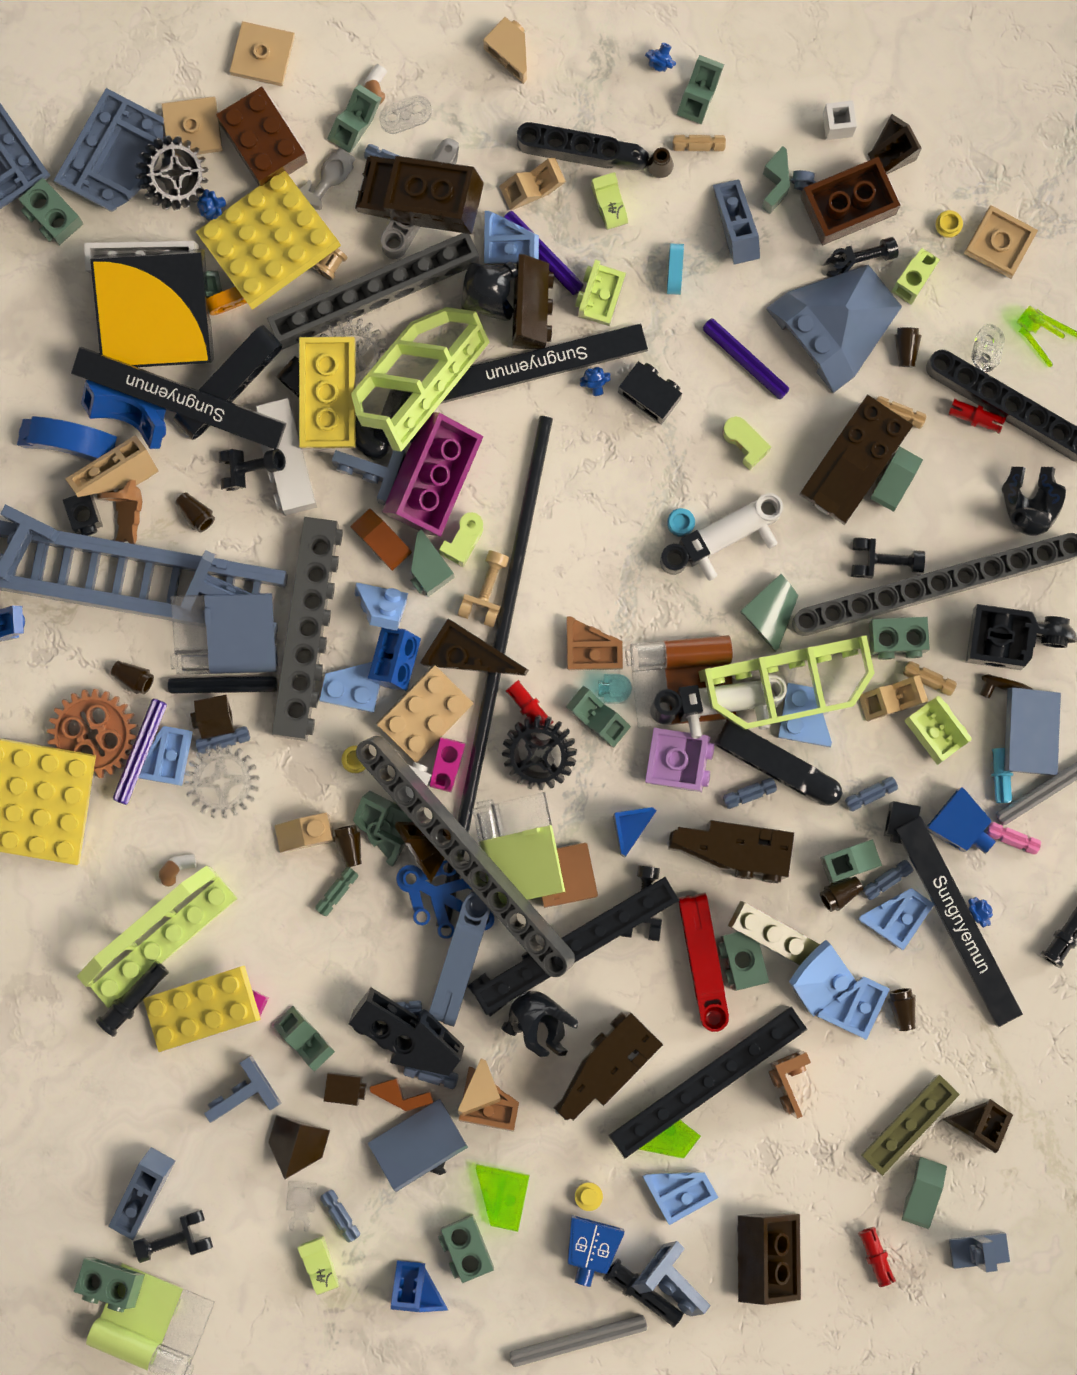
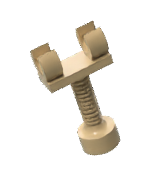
M489 550L485 561L488 562L490 568H488L487 576L484 579L483 589L480 591L481 594H479L478 598L464 594L458 616L468 619L472 606L475 604L488 609L484 625L494 628L501 607L490 603L488 599L492 593L497 573H499L501 568H506L509 557Z

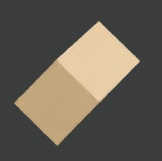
M548 158L531 172L516 173L499 187L509 209L514 210L551 194L566 181L556 158Z
M920 675L892 685L876 688L861 694L859 697L867 721L928 702Z

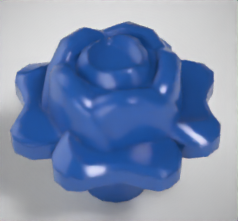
M662 43L659 49L646 52L645 56L649 59V66L659 72H665L667 68L672 69L676 62L672 60L669 54L671 46L667 43Z
M208 189L203 191L197 202L199 213L201 216L206 217L208 221L221 216V208L226 206V201L223 197L217 198L215 192Z
M600 367L585 370L584 377L580 378V386L592 389L593 396H600L604 393L602 386L611 380L610 373H604Z
M977 897L969 899V910L975 922L979 923L983 928L990 926V918L993 916L991 905L986 900H979Z

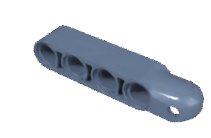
M475 892L468 894L463 902L429 1013L438 1021L453 1027L460 1011L491 911Z

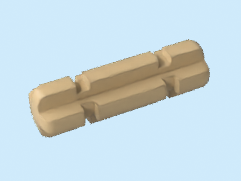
M674 135L673 149L675 151H684V149H688V151H710V149L724 151L726 147L724 135H714V137H710V135H689V137Z
M882 396L877 397L876 400L913 424V427L918 429L923 427L926 414L919 411L915 413L912 408L894 401L890 403L888 402L889 399Z
M912 661L906 664L903 674L909 678L920 675L922 684L935 690L940 689L941 693L948 696L953 694L957 685L955 681L949 678L943 679L942 675L925 667L920 668L919 664Z

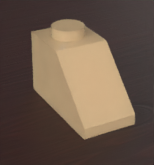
M504 17L483 39L484 50L524 84L527 81L525 30L517 21L513 20L511 22L508 18Z
M327 812L275 825L280 853L335 842L330 815Z

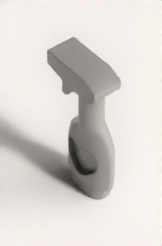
M341 148L336 153L332 152L323 164L320 171L321 181L312 193L310 192L312 187L311 180H308L305 186L299 188L315 210L322 209L321 198L329 187L342 183L354 167L352 164L355 158Z

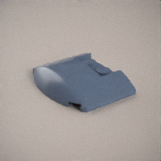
M106 88L55 177L54 182L113 212L117 207L133 198L140 190L138 186L143 184V179H136L135 175L142 173V170L136 168L135 165L139 162L144 163L140 159L139 154L141 152L147 153L145 149L147 144L154 145V139L160 138L163 141L162 125H164V118Z
M0 103L1 209L26 193L40 179L49 178L50 174Z

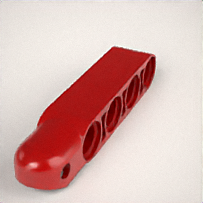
M705 892L695 894L694 896L678 897L700 1020L705 1029L711 1032H718L727 1026L729 1013L707 895Z

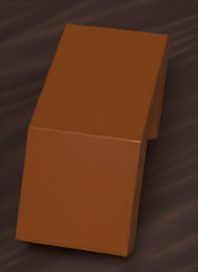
M371 508L350 526L392 571L412 553L408 546Z
M398 1078L369 1087L372 1094L404 1111L434 1102L431 1091L404 1099Z

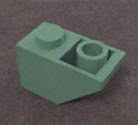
M873 839L820 857L829 884L882 866Z

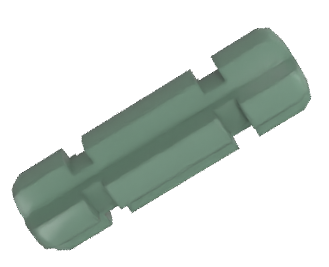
M346 867L340 874L342 877L340 879L337 878L325 893V898L321 899L315 906V909L323 916L329 915L333 909L332 906L336 905L350 888V883L353 884L358 878V873L352 868Z

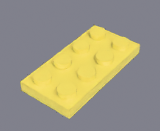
M299 337V447L301 449L356 448V412L351 393L356 388L355 337Z
M245 966L146 997L143 1000L158 1052L261 1020Z

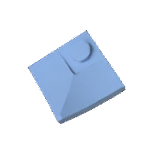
M825 940L802 962L789 982L808 1012L814 1017L857 981L832 945Z

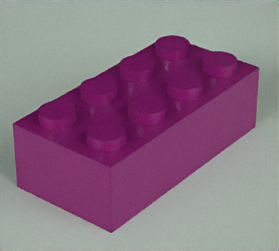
M433 412L415 434L382 513L418 531L422 529L426 535L441 537L484 436L439 412Z

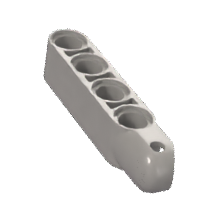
M450 138L443 140L438 145L430 161L456 164L459 143ZM390 220L381 236V246L384 254L390 259L402 257L420 227L415 225L405 226L398 221ZM391 239H397L401 242L397 248L392 249L386 246L387 242Z

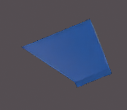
M653 807L614 813L613 820L620 855L624 858L657 810Z
M397 1260L391 1310L410 1312L448 1310L425 1268V1263Z

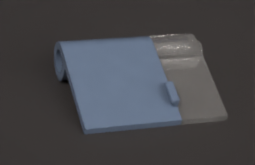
M272 593L171 596L175 653H171L170 664L171 669H176L177 675L277 672L278 654L274 638Z

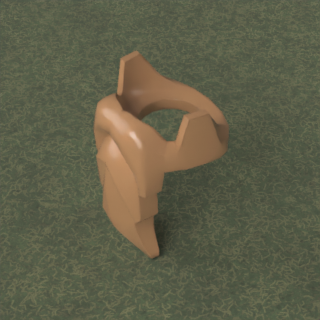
M129 480L126 486L117 492L97 493V500L116 502V511H118L117 524L119 527L115 541H128L130 544H135L143 501L141 490L136 487V480Z

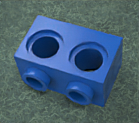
M381 627L368 679L385 688L407 691L421 638L406 629L398 628L396 631Z

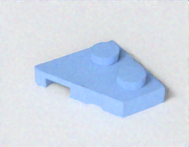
M485 211V264H506L509 261L516 264L519 254H525L538 259L539 235L494 212Z
M356 583L355 596H360V606L363 612L367 614L366 618L369 624L397 631L407 603L408 593L400 592L394 588L386 589Z
M372 662L326 673L319 701L374 713L380 685L368 679Z
M792 683L787 684L782 716L817 709L813 687ZM823 713L780 722L778 738L831 747L832 741Z
M163 726L150 747L138 778L182 786L193 732Z
M910 888L861 915L858 920L901 950H904L934 905L930 900Z
M862 977L817 1014V1017L867 1040L890 988L869 978Z
M705 1172L643 1175L669 1225L718 1198Z

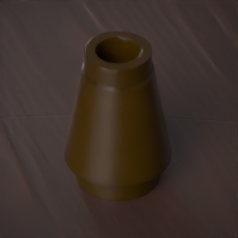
M663 147L655 150L649 157L647 164L649 173L656 178L667 177L671 174L674 167L669 151Z
M897 328V334L894 336L899 367H915L922 336L919 335V328Z
M188 492L181 494L177 498L175 503L192 530L203 532L213 524L215 517L212 515L213 511Z
M117 661L111 670V675L135 694H146L154 681V675L150 673L149 669Z
M356 825L335 829L336 836L333 838L345 862V866L352 867L362 864L361 837Z
M854 876L851 879L849 878L824 887V891L820 892V898L828 911H840L863 891V886L859 879Z
M902 988L889 992L890 998L888 1002L899 1031L915 1029L916 995L912 994V989Z

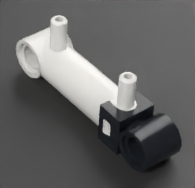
M764 494L756 501L709 526L684 536L680 539L679 544H670L664 548L660 557L661 568L668 574L676 575L684 571L689 561L692 567L699 564L707 580L711 581L717 577V573L708 559L710 555L758 530L769 549L777 545V541L768 525L775 523L779 519L783 511L782 500L775 494ZM765 503L772 504L775 508V513L773 515L764 514L761 510V505ZM671 553H677L680 555L682 562L676 566L671 565L667 561V556Z
M770 675L771 689L777 695L773 697L775 708H777L787 693V686L782 678ZM761 680L714 686L718 704L728 711L735 712L755 709L757 721L768 719ZM698 685L679 687L677 692L670 689L662 690L656 695L650 708L652 718L660 724L671 723L675 720L677 714L680 722L688 721L691 738L693 739L702 737L699 722L700 716L719 714L710 707L707 688H699ZM660 703H668L672 710H663L660 707ZM770 725L759 726V729H768Z

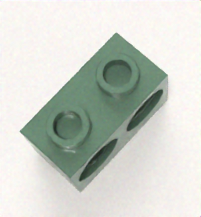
M44 178L40 179L19 198L23 205L21 212L31 223L36 220L42 226L38 230L49 242L54 239L61 245L83 225L78 214ZM40 199L46 200V204L42 208H34L36 201ZM56 219H64V224L61 227H52Z
M928 617L872 619L869 622L871 655H878L879 660L894 659L895 654H906V658H921L922 653L930 650ZM907 632L918 634L920 638L918 645H912L907 641ZM880 633H887L891 636V646H883L879 642Z
M474 1215L441 1228L442 1235L438 1236L444 1252L449 1250L453 1261L449 1262V1266L455 1279L460 1277L461 1282L465 1283L494 1271V1265ZM456 1229L466 1231L468 1235L467 1241L463 1244L455 1243L452 1239L453 1231ZM466 1256H474L478 1260L479 1265L474 1270H467L464 1268L462 1260Z
M84 1258L74 1292L83 1295L82 1300L95 1304L102 1301L108 1303L107 1308L117 1312H124L125 1309L135 1308L145 1274L97 1258ZM95 1274L100 1279V1285L97 1289L92 1285V1277ZM120 1283H123L126 1288V1294L123 1298L117 1292Z

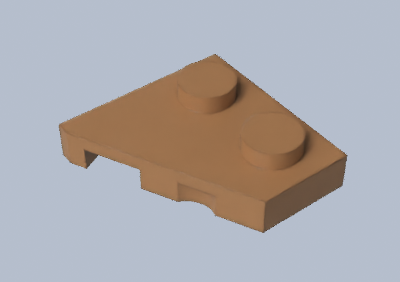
M567 616V670H623L622 640L575 620L571 616Z
M473 1067L468 1068L463 1097L476 1069ZM496 1085L500 1102L465 1116L459 1115V1121L514 1132L519 1102Z

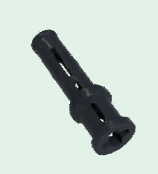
M1077 907L1063 928L1055 931L1053 934L1055 938L1047 950L1042 951L1040 954L1046 961L1058 968L1063 967V960L1069 951L1077 946Z
M156 960L150 969L121 999L118 998L112 1002L113 1006L103 1017L96 1019L97 1024L106 1033L115 1037L117 1034L116 1030L127 1019H131L134 1016V1009L169 974V971L165 969L166 967Z
M617 1258L603 1279L606 1282L610 1280L622 1289L623 1295L628 1297L632 1295L674 1328L684 1313L654 1290L639 1294L632 1285L640 1274L632 1273Z

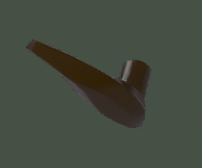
M990 674L981 676L985 684L980 695L989 699L995 687L1007 690V688L1033 690V688L1017 681Z

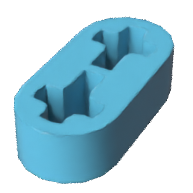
M670 243L667 294L681 295L684 244Z

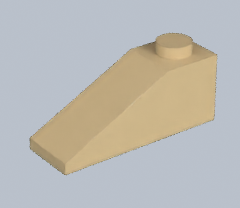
M135 435L66 478V481L77 497L123 489L129 480H136L137 486L159 471L147 449Z

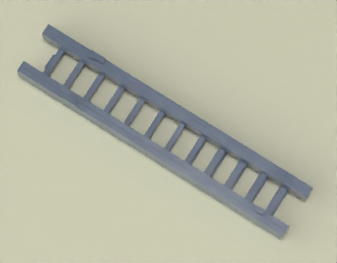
M0 520V537L8 538L11 531L17 529L19 525ZM58 531L60 534L55 543L37 534L33 536L31 543H37L30 578L16 576V571L10 582L0 578L1 591L206 627L205 611L202 609L203 593H198L191 611L175 604L181 570L196 572L202 556ZM49 546L64 548L57 583L42 581ZM74 550L92 553L85 588L67 585ZM101 555L119 558L112 593L94 590ZM214 558L207 573L227 577L226 582L232 585L235 584V579L254 582L252 594L260 593L261 584L285 588L288 579L286 571ZM128 560L146 563L139 598L121 595ZM155 565L173 568L166 603L148 600ZM274 622L275 639L277 637L278 625L276 622Z

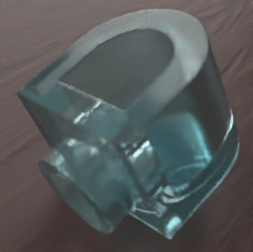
M604 674V680H598V697H603L604 704H621L630 697L632 685L626 676L621 674Z

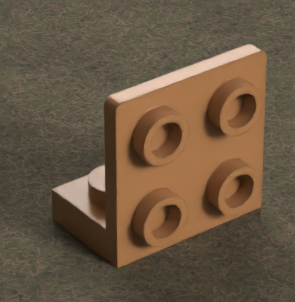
M587 843L557 848L565 892L543 896L544 908L596 898L598 892Z
M801 1050L770 1063L773 1070L768 1071L773 1085L781 1088L784 1095L779 1097L785 1113H788V1115L792 1114L797 1119L803 1116L785 1074L787 1073L792 1077L807 1070L805 1065L810 1064L811 1061L807 1052Z

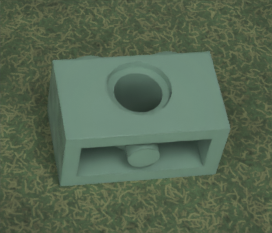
M740 932L721 936L722 942L718 943L721 958H727L729 969L725 970L728 986H734V990L737 991L769 983L760 943ZM739 952L747 953L750 958V962L745 968H740L735 963V956Z

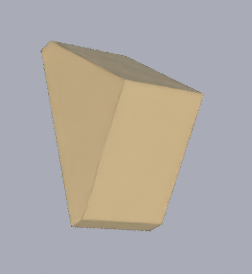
M480 1059L459 1106L458 1114L461 1116L500 1102L498 1090L488 1064L484 1059Z

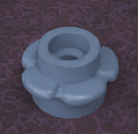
M803 170L793 171V178L790 179V183L794 184V189L803 191L804 187L816 183L814 181L815 173Z

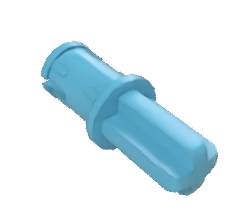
M1005 748L992 749L994 773L991 774V777H994L995 801L1000 804L1010 803L1012 801L1011 776H1013V773L1004 771Z

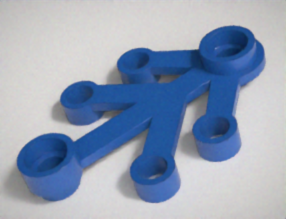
M444 860L435 877L442 874L452 876L456 873V870L453 869L451 873H446L443 867L448 861ZM406 865L402 867L397 873L396 881L401 890L409 893L414 911L413 921L418 925H426L430 921V913L423 907L420 891H422L431 898L438 923V935L443 939L451 938L455 929L449 923L444 904L460 913L463 901L450 894L464 889L472 890V888L463 878L434 886L425 881L428 878L417 866ZM409 873L414 874L416 877V881L413 884L406 882V876ZM421 911L427 917L424 922H419L416 918L417 914ZM491 911L485 930L490 929L495 921L494 914ZM444 925H448L451 928V932L447 936L441 933V928Z

